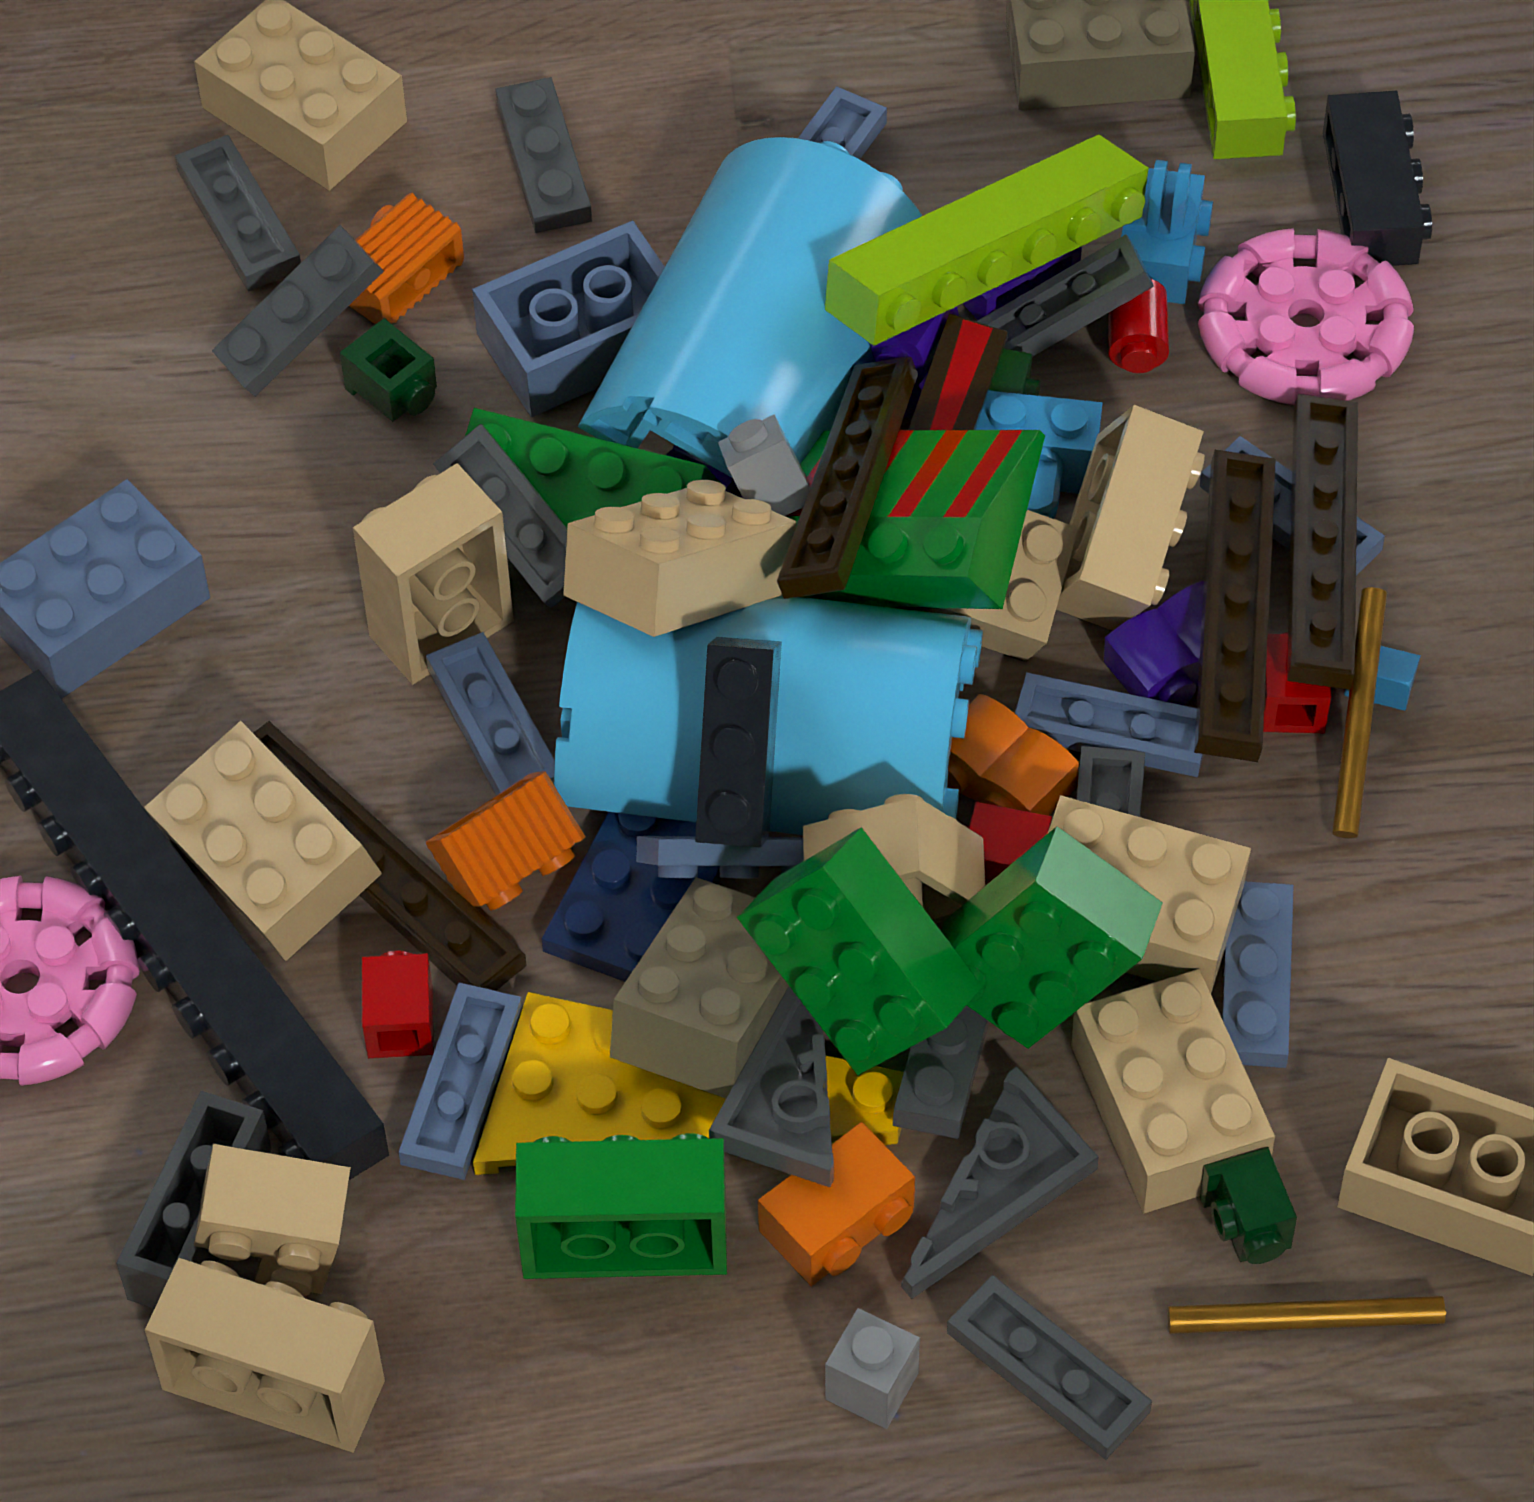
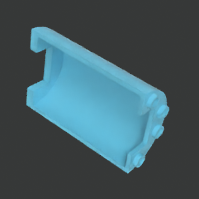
M764 138L745 143L733 150L721 163L578 427L598 439L638 448L648 432L652 431L732 478L718 442L727 438L735 427L753 419L763 420L775 414L792 450L801 464L823 431H831L854 366L875 362L871 344L825 310L829 259L922 216L914 203L903 192L901 183L892 175L879 172L867 163L850 155L843 146L831 141L817 143L797 138Z
M781 595L653 637L577 602L566 652L559 707L563 708L560 719L562 738L557 737L555 748L554 786L567 807L696 822L707 645L716 637L782 642L770 831L803 835V826L828 820V816L832 812L844 809L861 811L884 805L887 798L899 794L920 796L925 802L956 819L959 789L947 788L948 762L952 737H965L969 700L959 699L958 696L959 691H963L964 684H973L975 667H979L983 630L971 628V617L804 597L784 599Z

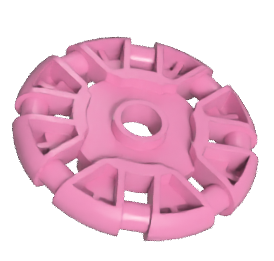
M1294 228L1276 230L1241 243L1238 246V254L1232 258L1229 256L1222 257L1212 268L1202 287L1198 301L1199 309L1204 313L1198 321L1199 330L1207 352L1220 370L1224 373L1231 371L1239 378V386L1258 396L1289 405H1295L1298 394L1349 401L1374 390L1376 386L1375 381L1381 376L1390 377L1400 366L1409 350L1413 338L1414 325L1408 320V317L1414 310L1406 284L1388 261L1379 263L1368 254V247L1351 246L1350 237L1321 229H1317L1316 235H1294ZM1293 258L1315 259V267H1294ZM1253 273L1259 278V283L1254 285L1246 277ZM1355 275H1357L1364 281V283L1357 288H1355V281L1353 278ZM1298 314H1309L1317 318L1320 323L1313 327H1301L1296 325L1290 318ZM1232 316L1245 317V321L1235 320ZM1366 321H1381L1378 325L1366 324ZM1258 347L1267 357L1259 356L1253 359L1251 355L1256 352ZM1353 352V355H1355L1361 361L1357 359H1352L1349 361L1345 357H1347ZM1297 375H1317V376H1297Z
M22 876L0 879V1079L19 1080L21 1086L38 1084L69 1074L84 1066L83 1058L97 1047L102 1050L106 1049L124 1027L137 996L135 990L132 989V980L140 972L139 956L135 942L133 940H123L109 919L104 917L106 912L104 909V899L98 895H89L82 886L76 883L48 876L45 877L43 883L23 882ZM23 908L42 909L41 922L21 920ZM87 929L92 934V937L78 946L74 937ZM32 973L39 977L37 985L28 992L16 994L5 989L7 982L17 974ZM89 980H106V983L100 985L96 990H89ZM71 1017L79 1029L66 1038L63 1034L57 1033L55 1029L63 1025ZM3 1045L21 1047L19 1053H2Z

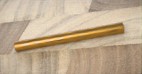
M1375 587L1363 588L1361 591L1355 641V676L1349 691L1332 831L1333 835L1341 838H1357L1359 833L1387 598L1385 590Z
M1431 1296L1168 1306L1167 1317L1169 1334L1444 1324L1446 1311L1444 1297Z

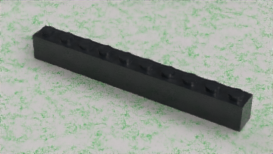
M39 669L1 690L0 766L9 776L5 779L9 793L23 812L32 808L41 819L37 823L38 829L53 854L59 856L65 852L73 862L74 866L70 870L75 882L82 886L89 895H98L104 899L105 907L108 910L104 913V917L109 919L123 940H133L135 942L137 950L142 955L138 958V963L143 974L155 991L160 992L166 988L174 998L176 1003L172 1005L173 1011L188 1036L194 1039L201 1035L211 1048L207 1052L209 1061L222 1082L227 1086L236 1082L247 1096L242 1099L243 1104L263 1110L267 1130L271 1129L282 1143V1146L278 1147L279 1154L281 1156L351 1167L349 1180L388 1157L389 1150L384 1123Z

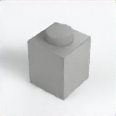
M775 414L763 420L753 419L735 427L727 438L718 442L727 468L743 499L764 501L771 506V511L783 516L804 507L810 485Z
M857 1308L825 1364V1400L888 1429L919 1374L920 1337Z

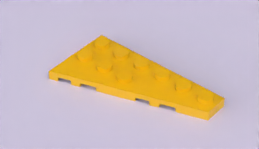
M528 992L473 1161L475 1175L499 1173L498 1167L516 1166V1143L534 1142L539 1138L548 1136L563 1137L573 1142L603 1141L605 1138L614 1135H629L639 1140H666L680 1134L694 1133L709 1139V1129L726 1099L610 1058L613 1010ZM826 1056L831 1142L834 1143L860 1122H863L884 1145L898 1144L902 1128L893 1126V1113L904 1072L875 1066L857 1075L845 1059Z

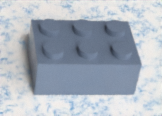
M633 220L472 289L477 335L530 417H534L600 387L665 266Z
M126 479L0 563V637L33 672L39 669L62 699L210 599L202 555Z

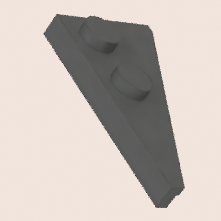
M788 987L709 1129V1139L724 1138V1152L831 1187L834 1181V1158L831 1142L823 1030L793 990Z
M1017 1066L1009 1071L1006 1076L1004 1088L989 1118H984L975 1135V1144L970 1154L964 1156L941 1199V1207L926 1237H921L911 1256V1265L901 1282L902 1289L911 1299L1098 1169V1155Z

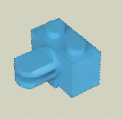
M1156 159L1154 169H1148L1142 217L1123 226L1121 237L1127 234L1137 249L1150 279L1158 281L1165 287L1167 302L1185 304L1189 281H1201L1205 247L1197 246L1196 239L1197 235L1209 236L1213 201L1203 200L1205 176L1191 174L1192 164L1180 163L1178 172L1168 171V161Z
M996 391L988 392L976 430H1040L1045 435L1027 510L1054 519L1058 510L1060 492L1079 494L1097 435L1101 430L1103 402Z

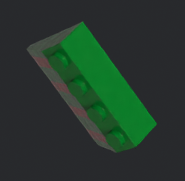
M899 430L845 590L802 597L881 607L1003 609L1045 435L1040 430ZM823 431L800 464L810 487L831 431ZM803 507L785 517L797 521V526Z

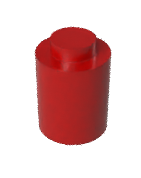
M1153 279L1151 281L1154 287L1108 313L1110 360L1116 366L1132 373L1149 372L1163 364L1169 356L1167 291L1161 283Z

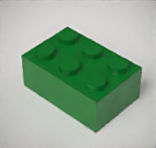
M1056 826L945 920L941 932L983 986L966 1006L1029 1049L1143 959L1163 902Z
M862 827L776 877L737 916V919L857 1075L946 1029L983 987Z
M686 1133L666 1140H639L629 1135H614L605 1138L603 1141L571 1142L563 1137L548 1136L539 1138L534 1142L516 1143L515 1219L523 1279L727 1275L724 1138L708 1139L700 1134Z

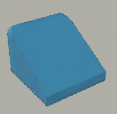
M1381 646L1374 703L1406 711L1421 655ZM1345 689L1344 696L1349 697L1350 690Z

